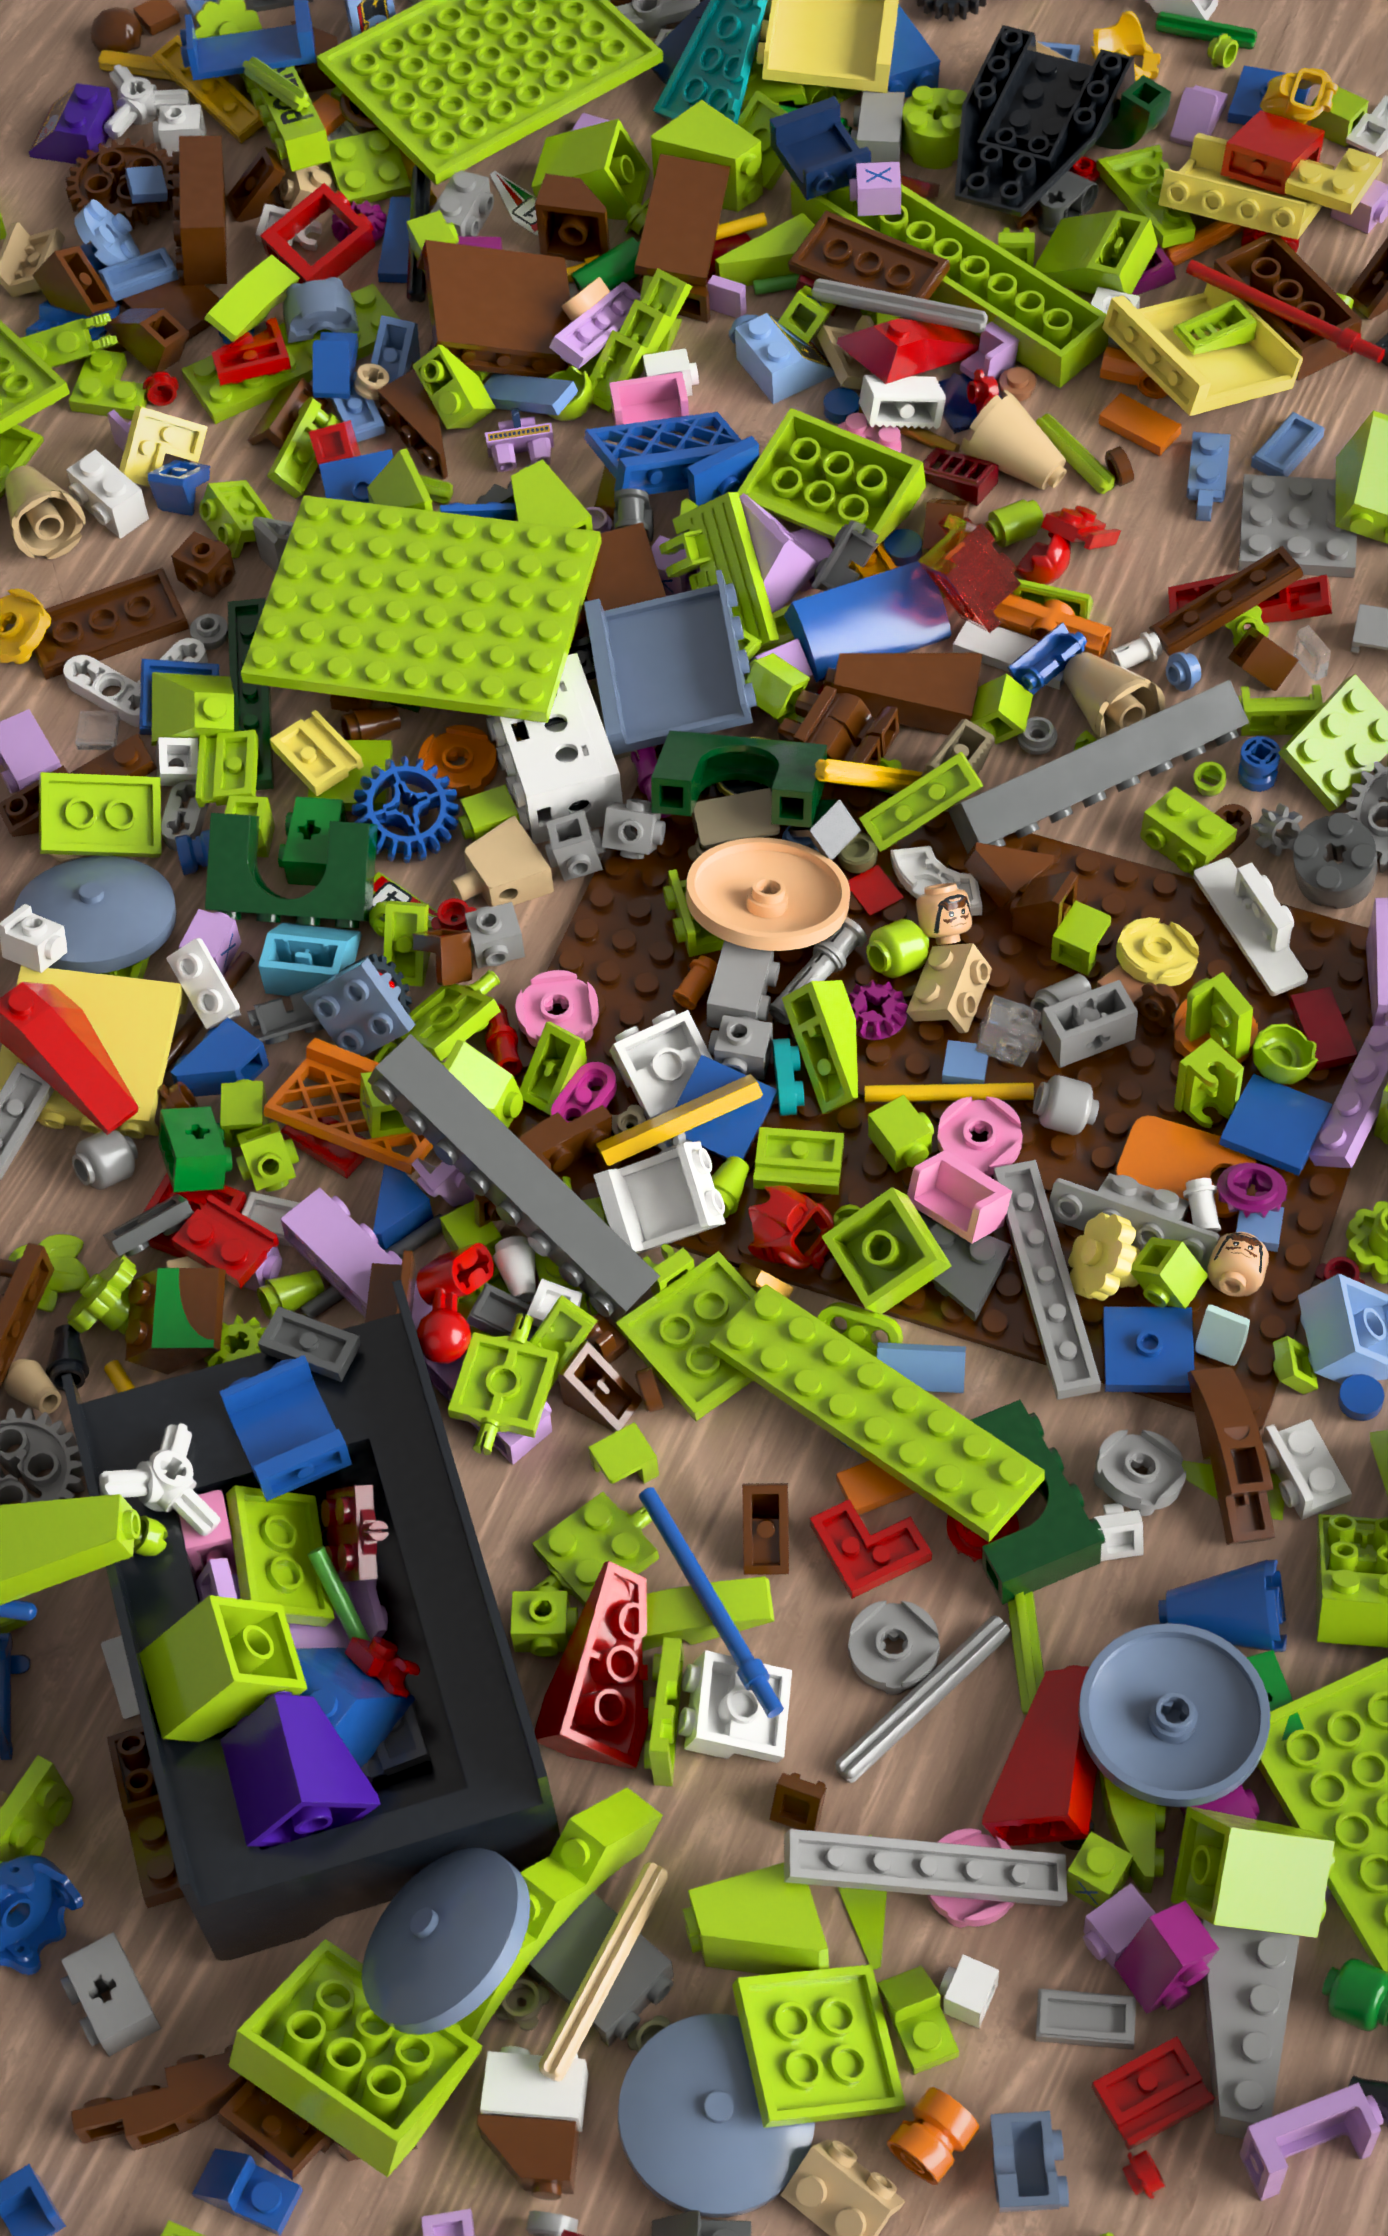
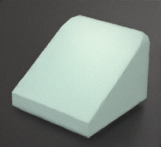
M1208 1304L1196 1341L1195 1351L1230 1366L1236 1365L1247 1341L1250 1320Z

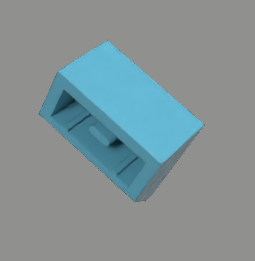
M281 923L267 933L258 965L265 993L289 996L311 989L339 974L341 970L356 961L362 937L361 931Z

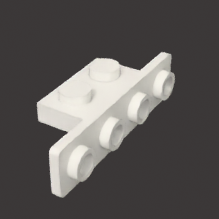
M1228 857L1196 869L1193 876L1194 880L1269 994L1277 996L1307 983V973L1289 948L1291 931L1294 927L1293 916L1288 907L1285 905L1281 906L1274 896L1273 887L1267 876L1260 875L1252 862L1236 868Z

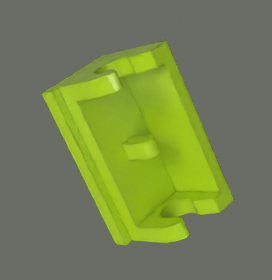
M1313 684L1311 686L1312 693H1309L1308 697L1250 698L1249 686H1240L1241 695H1238V699L1249 720L1248 724L1240 727L1241 736L1294 735L1323 704L1320 684Z
M1209 1038L1180 1061L1174 1108L1179 1112L1185 1111L1194 1121L1205 1128H1211L1213 1123L1211 1118L1202 1112L1206 1107H1214L1220 1115L1229 1119L1240 1097L1244 1067L1212 1038Z

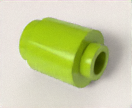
M1025 499L989 512L988 521L985 522L986 533L992 543L996 542L1000 547L1004 548L1035 536L1038 530L1042 529L1041 525L1044 516L1035 500L1027 502Z

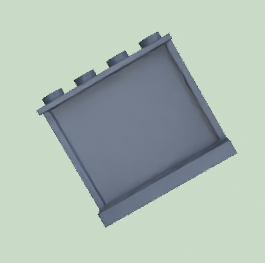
M721 569L716 570L718 584L607 611H604L600 599L584 602L605 731L614 755L664 744L670 730L707 734L753 723L750 707L757 706L756 696L752 683L746 684L744 677L745 673L751 672L746 649L739 650L738 640L744 639V632L740 617H733L732 607L738 606V600L734 584H726Z

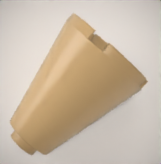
M1007 390L1003 391V399L996 395L981 410L969 427L975 432L971 440L969 441L964 437L961 443V450L966 455L990 461L998 465L1000 471L1042 490L1048 486L1055 488L1067 472L1064 468L1066 459L1015 396Z
M20 466L13 469L6 477L5 490L11 534L17 547L32 558H35L34 556H45L46 559H55L70 552L79 543L82 537L80 532L86 520L78 501L33 467Z
M1083 652L1072 657L1066 664L1063 673L1064 682L1098 740L1165 709V697L1161 688L1149 679L1089 652Z

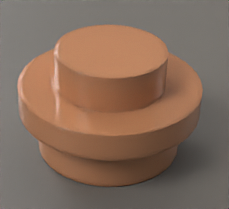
M1023 367L1009 368L1001 374L999 387L1002 392L1007 390L1021 402L1028 399L1035 390L1036 377L1029 369Z

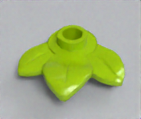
M51 1235L38 1244L44 1246L55 1269L37 1307L39 1310L53 1312L57 1304L58 1293L81 1290L90 1279L86 1268L76 1258L83 1249L84 1242L72 1235ZM27 1245L15 1249L8 1260L16 1261L18 1258H21Z

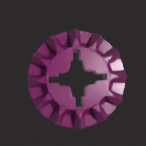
M368 200L362 204H356L353 201L351 209L357 215L363 213L370 220L374 227L372 231L374 242L379 240L385 233L386 213L382 212L380 205L371 206ZM336 214L332 215V233L341 242L353 231Z
M872 979L868 985L859 986L856 984L853 991L847 994L856 1018V1036L869 1040L885 1039L896 1034L904 1026L908 1015L906 1012L908 1004L904 1000L902 991L894 990L890 982L881 985L876 984ZM867 1001L869 1003L872 1002L875 1006L882 1004V1016L874 1010L867 1012Z
M1240 1163L1233 1165L1222 1172L1217 1183L1219 1202L1227 1203L1229 1212L1243 1211L1246 1218L1251 1213H1257L1262 1218H1265L1269 1211L1279 1212L1282 1202L1286 1201L1287 1185L1285 1180L1277 1171L1262 1164ZM1251 1184H1254L1255 1190H1257L1255 1196L1246 1195L1248 1189L1251 1188Z

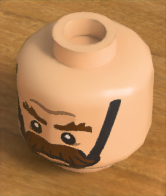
M942 883L925 887V894L919 896L916 901L919 927L929 938H936L937 945L961 941L960 934L972 927L967 892L957 889L956 883Z
M1235 1232L1220 1237L1210 1256L1207 1267L1208 1278L1211 1284L1220 1292L1229 1296L1242 1297L1257 1292L1264 1281L1269 1263V1255L1265 1245L1254 1235L1247 1232Z

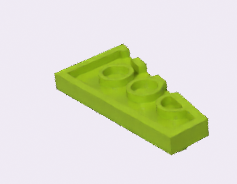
M1160 144L1097 159L1096 167L1100 172V177L1132 214L1151 218L1157 243L1162 249L1194 241L1196 228L1190 214L1158 205L1165 169H1170L1167 161L1164 162L1162 159L1163 151Z

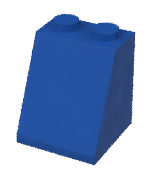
M344 1647L296 1649L308 1688L297 1696H314L359 1767L362 1768L376 1752L381 1742L393 1730L392 1728L402 1718L409 1706L415 1701V1697L410 1693L408 1697L388 1693L384 1689L383 1683L377 1677L366 1675L344 1653L346 1650Z

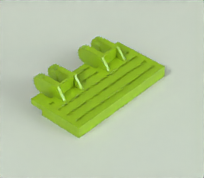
M727 492L672 519L676 535L678 536L660 544V552L662 555H672L685 549L687 558L666 568L668 578L679 577L700 568V572L688 577L692 590L718 584L716 570L721 569L726 584H734L738 606L732 607L733 617H740L742 628L761 641V648L780 641L738 492Z

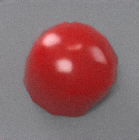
M1049 532L1050 544L1036 542L1019 562L1014 573L1026 581L1044 585L1054 583L1062 576L1070 563V541L1056 533Z

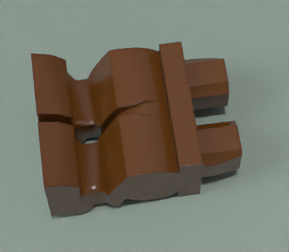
M826 685L821 694L802 690L796 700L795 714L805 719L801 723L785 718L778 728V738L781 741L827 745V759L879 766L881 758H884L899 733L898 707H884L876 719H873L861 698L848 693H837L835 688Z

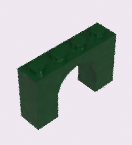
M670 730L651 777V813L692 816L700 793L708 786L728 780H748L761 783L772 789L771 824L811 828L825 785L824 781H818L814 776L817 770L815 763L819 759H827V745Z
M211 813L205 910H217V912L224 913L235 920H241V912L257 913L256 921L280 923L281 915L296 916V924L320 926V918L335 919V927L359 928L360 921H369V911L372 909L378 825L330 821L327 867L322 880L310 893L299 898L289 899L273 892L265 884L259 873L257 851L260 816Z
M1019 1399L971 1419L970 1421L1045 1470V1480L1037 1487V1490L1041 1493L1047 1504L1042 1515L1030 1526L982 1546L983 1570L1002 1605L1015 1600V1595L1024 1592V1595L1100 1564L1101 1544L1105 1543L1104 1533L1102 1530H1098L1101 1528L1095 1518L1089 1519L1083 1509L1085 1506L1084 1499L1076 1483L1072 1482L1069 1484L1063 1475L1064 1465L1058 1451L1054 1447L1048 1448L1042 1438L1044 1437L1043 1427L1034 1412L1028 1414L1022 1401Z

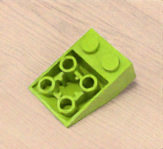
M1120 210L1062 218L1034 269L1063 287L1095 294L1097 287L1132 294L1158 247L1151 218Z
M1318 1514L1316 1570L1317 1642L1388 1648V1517L1377 1519L1352 1517L1346 1514Z

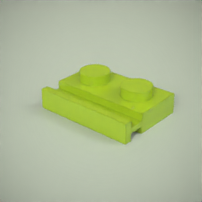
M256 730L217 733V737L207 738L205 734L199 736L195 794L199 808L205 807V803H216V806L227 805L228 797L233 795L256 796L259 738Z
M759 1127L753 1188L765 1189V1186L780 1185L791 1187L797 1192L838 1195L844 1149V1133Z

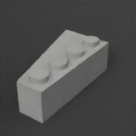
M1202 1919L1201 1923L1219 1947L1218 1952L1207 1964L1210 1969L1209 1973L1202 1978L1207 2020V2042L1209 2043L1211 2087L1215 2098L1213 2103L1215 2133L1244 2139L1248 2126L1272 2117L1300 1936L1213 1925Z

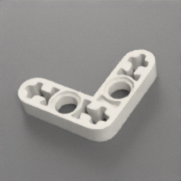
M195 638L179 640L159 659L208 663L203 643ZM87 655L74 656L66 662L63 672L69 689L126 723L139 727L140 680L136 683ZM109 686L121 688L119 693L113 696L101 694Z

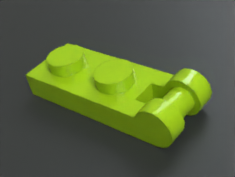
M309 397L300 407L299 416L267 474L268 478L294 499L303 495L318 466L309 431L340 423V419L334 414L325 413L320 408L321 404L313 397Z

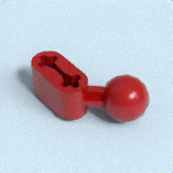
M475 1243L439 1255L417 1273L416 1281L419 1294L426 1304L432 1306V1311L420 1320L416 1330L422 1353L428 1360L439 1364L452 1363L467 1352L471 1341V1330L469 1323L461 1313L457 1312V1300L459 1297L471 1294L491 1279L494 1272L492 1256L489 1250L481 1243Z

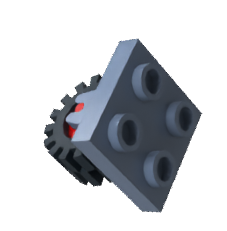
M377 954L367 955L345 967L339 974L311 988L302 997L338 1047L365 1056L407 1034L416 1025L408 1015L411 1011L408 1005L412 1004V998L405 993L410 991L408 984H402L401 979L405 977L401 971L396 974L394 971L396 965L392 961L386 964L387 957L383 955L377 957Z

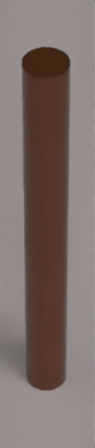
M242 951L223 975L231 991L255 962L254 958L247 952ZM196 1010L172 1039L165 1074L204 1026Z

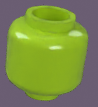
M900 919L873 931L866 950L867 958L875 971L892 979L917 970L925 964L928 957L929 939L913 921Z

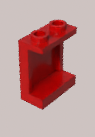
M1260 110L1226 142L1221 175L1286 196L1285 183L1300 160L1319 161L1325 130Z

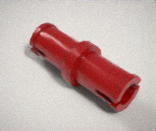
M497 1003L500 1012L485 1027L487 1032L485 1044L488 1051L493 1054L495 1063L515 1076L522 1069V1062L516 1048L518 1036L515 1029L510 1026L507 1009L502 1004Z

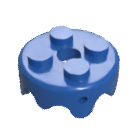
M35 1855L22 1856L0 1863V1966L11 1967L25 1975H32L40 1970V1952L46 1945L58 1942L66 1936L67 1928L64 1923L65 1908L76 1910L83 1907L81 1894L59 1867L45 1857ZM19 1904L15 1911L9 1912L14 1906Z

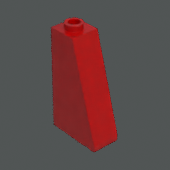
M1071 1665L1065 1669L1046 1671L982 1817V1825L995 1839L996 1836L1002 1839L1009 1846L1087 1839L1097 1766L1086 1750L1081 1737L1078 1709L1082 1684L1089 1666Z

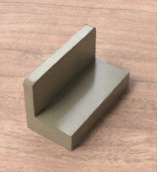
M771 788L696 802L692 813V822L695 834L698 833L701 847L707 849L737 839L763 838L778 835L780 833V826L778 824H771Z

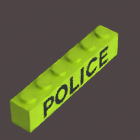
M294 66L273 69L306 92ZM244 73L239 74L244 79L248 94L252 96L255 109L259 110L263 126H267L270 140L272 143H275L279 159H286L291 172L332 161L326 130L309 96L307 99L310 102L309 107H304L301 112H297L248 78Z

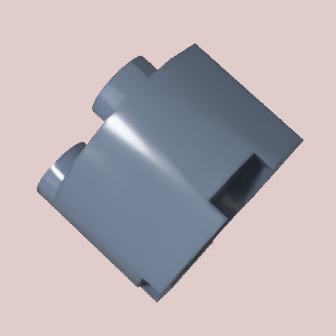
M330 277L325 280H312L303 284L295 283L287 288V297L283 302V318L288 343L313 339V335L322 329H328L336 333L359 331L354 300L349 290L344 287L342 280L339 278Z
M1050 2111L990 2114L994 2158H992L999 2213L1060 2209V2207H1069L1067 2177L1057 2176L1055 2161L1064 2159L1061 2129L1052 2130Z

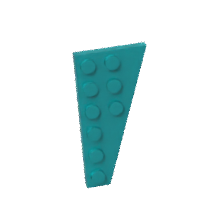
M710 0L653 111L659 116L672 121L703 100L738 124L767 0Z

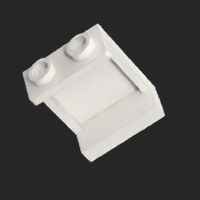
M701 1142L682 1143L677 1145L676 1149L620 1169H609L594 1175L609 1227L637 1254L726 1224L723 1217L725 1211L724 1201L719 1191L714 1188L710 1175L712 1171L711 1159L707 1151L702 1148Z

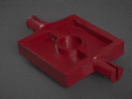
M373 1485L351 1486L326 1491V1499L323 1500L321 1506V1517L323 1525L328 1528L321 1532V1536H326V1539H322V1542L341 1581L353 1582L377 1579V1541H382L387 1537L388 1532H382V1529H388V1526L383 1521H376Z

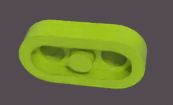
M835 1302L828 1305L817 1317L876 1358L877 1345L880 1342L876 1338V1330H882L887 1334L888 1342L886 1343L903 1342L902 1330L895 1320L844 1302ZM835 1317L843 1318L847 1323V1329L838 1328L835 1324Z

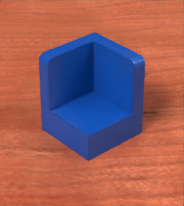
M27 2164L0 2182V2216L3 2218L12 2236H52L66 2227L41 2179L30 2164Z

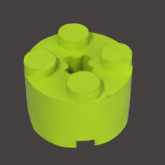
M919 86L913 90L912 96L905 102L902 110V149L905 155L908 153L913 157V162L918 166L928 169H945L951 167L952 161L958 159L962 105L967 97L965 91Z

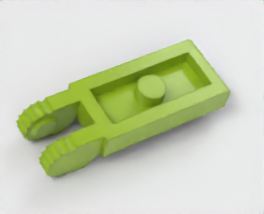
M109 313L87 319H78L20 338L51 368L96 354L95 351L118 344L116 335H107L92 341L89 333L91 328L107 325L111 321Z

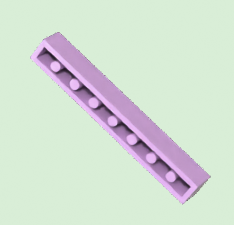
M319 1187L280 1218L285 1239L352 1306L366 1317L372 1263L402 1265V1260L391 1250L386 1253L378 1245L379 1241L374 1232L366 1224L361 1223L358 1225L350 1217L349 1209L339 1197L333 1196L330 1198ZM416 1281L412 1319L417 1330L420 1320L432 1311V1306L426 1304L421 1298ZM466 1353L455 1362L446 1364L433 1362L424 1356L432 1385L450 1402ZM545 1403L534 1438L508 1431L497 1432L493 1446L512 1465L552 1432L550 1416L552 1410L549 1404ZM471 1423L479 1431L480 1427Z

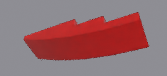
M1237 573L1168 587L1170 614ZM1327 574L1297 580L1259 603L1258 606L1262 610L1260 617L1263 623L1292 621L1332 614L1330 583Z

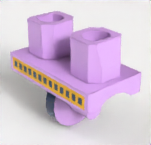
M518 408L511 409L512 420L498 422L499 431L485 433L488 458H493L498 472L511 471L517 468L515 453L529 451L531 465L542 459L547 465L551 462V448L554 447L551 423L536 425L534 416L520 418Z

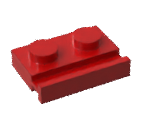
M1076 506L1075 509L1062 508L1061 511L1046 513L1041 528L1054 534L1056 533L1073 543L1085 541L1084 548L1088 550L1116 545L1121 530L1117 528L1105 530L1106 523L1095 519L1097 513L1082 506Z
M209 1195L206 1198L207 1203L201 1210L197 1209L171 1239L173 1247L206 1268L226 1270L225 1280L241 1289L267 1259V1253L271 1248L278 1246V1237L275 1233L214 1196Z
M1178 2036L1093 2081L1091 2086L1116 2131H1119L1125 2141L1128 2151L1207 2108L1215 2100L1213 2094L1209 2093L1203 2083L1201 2074Z

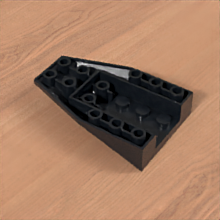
M1002 25L962 105L955 200L1022 217L1101 136L1119 110L1121 94L1135 83L1134 57L1101 49L1093 66L1039 53L1036 49L1034 32Z

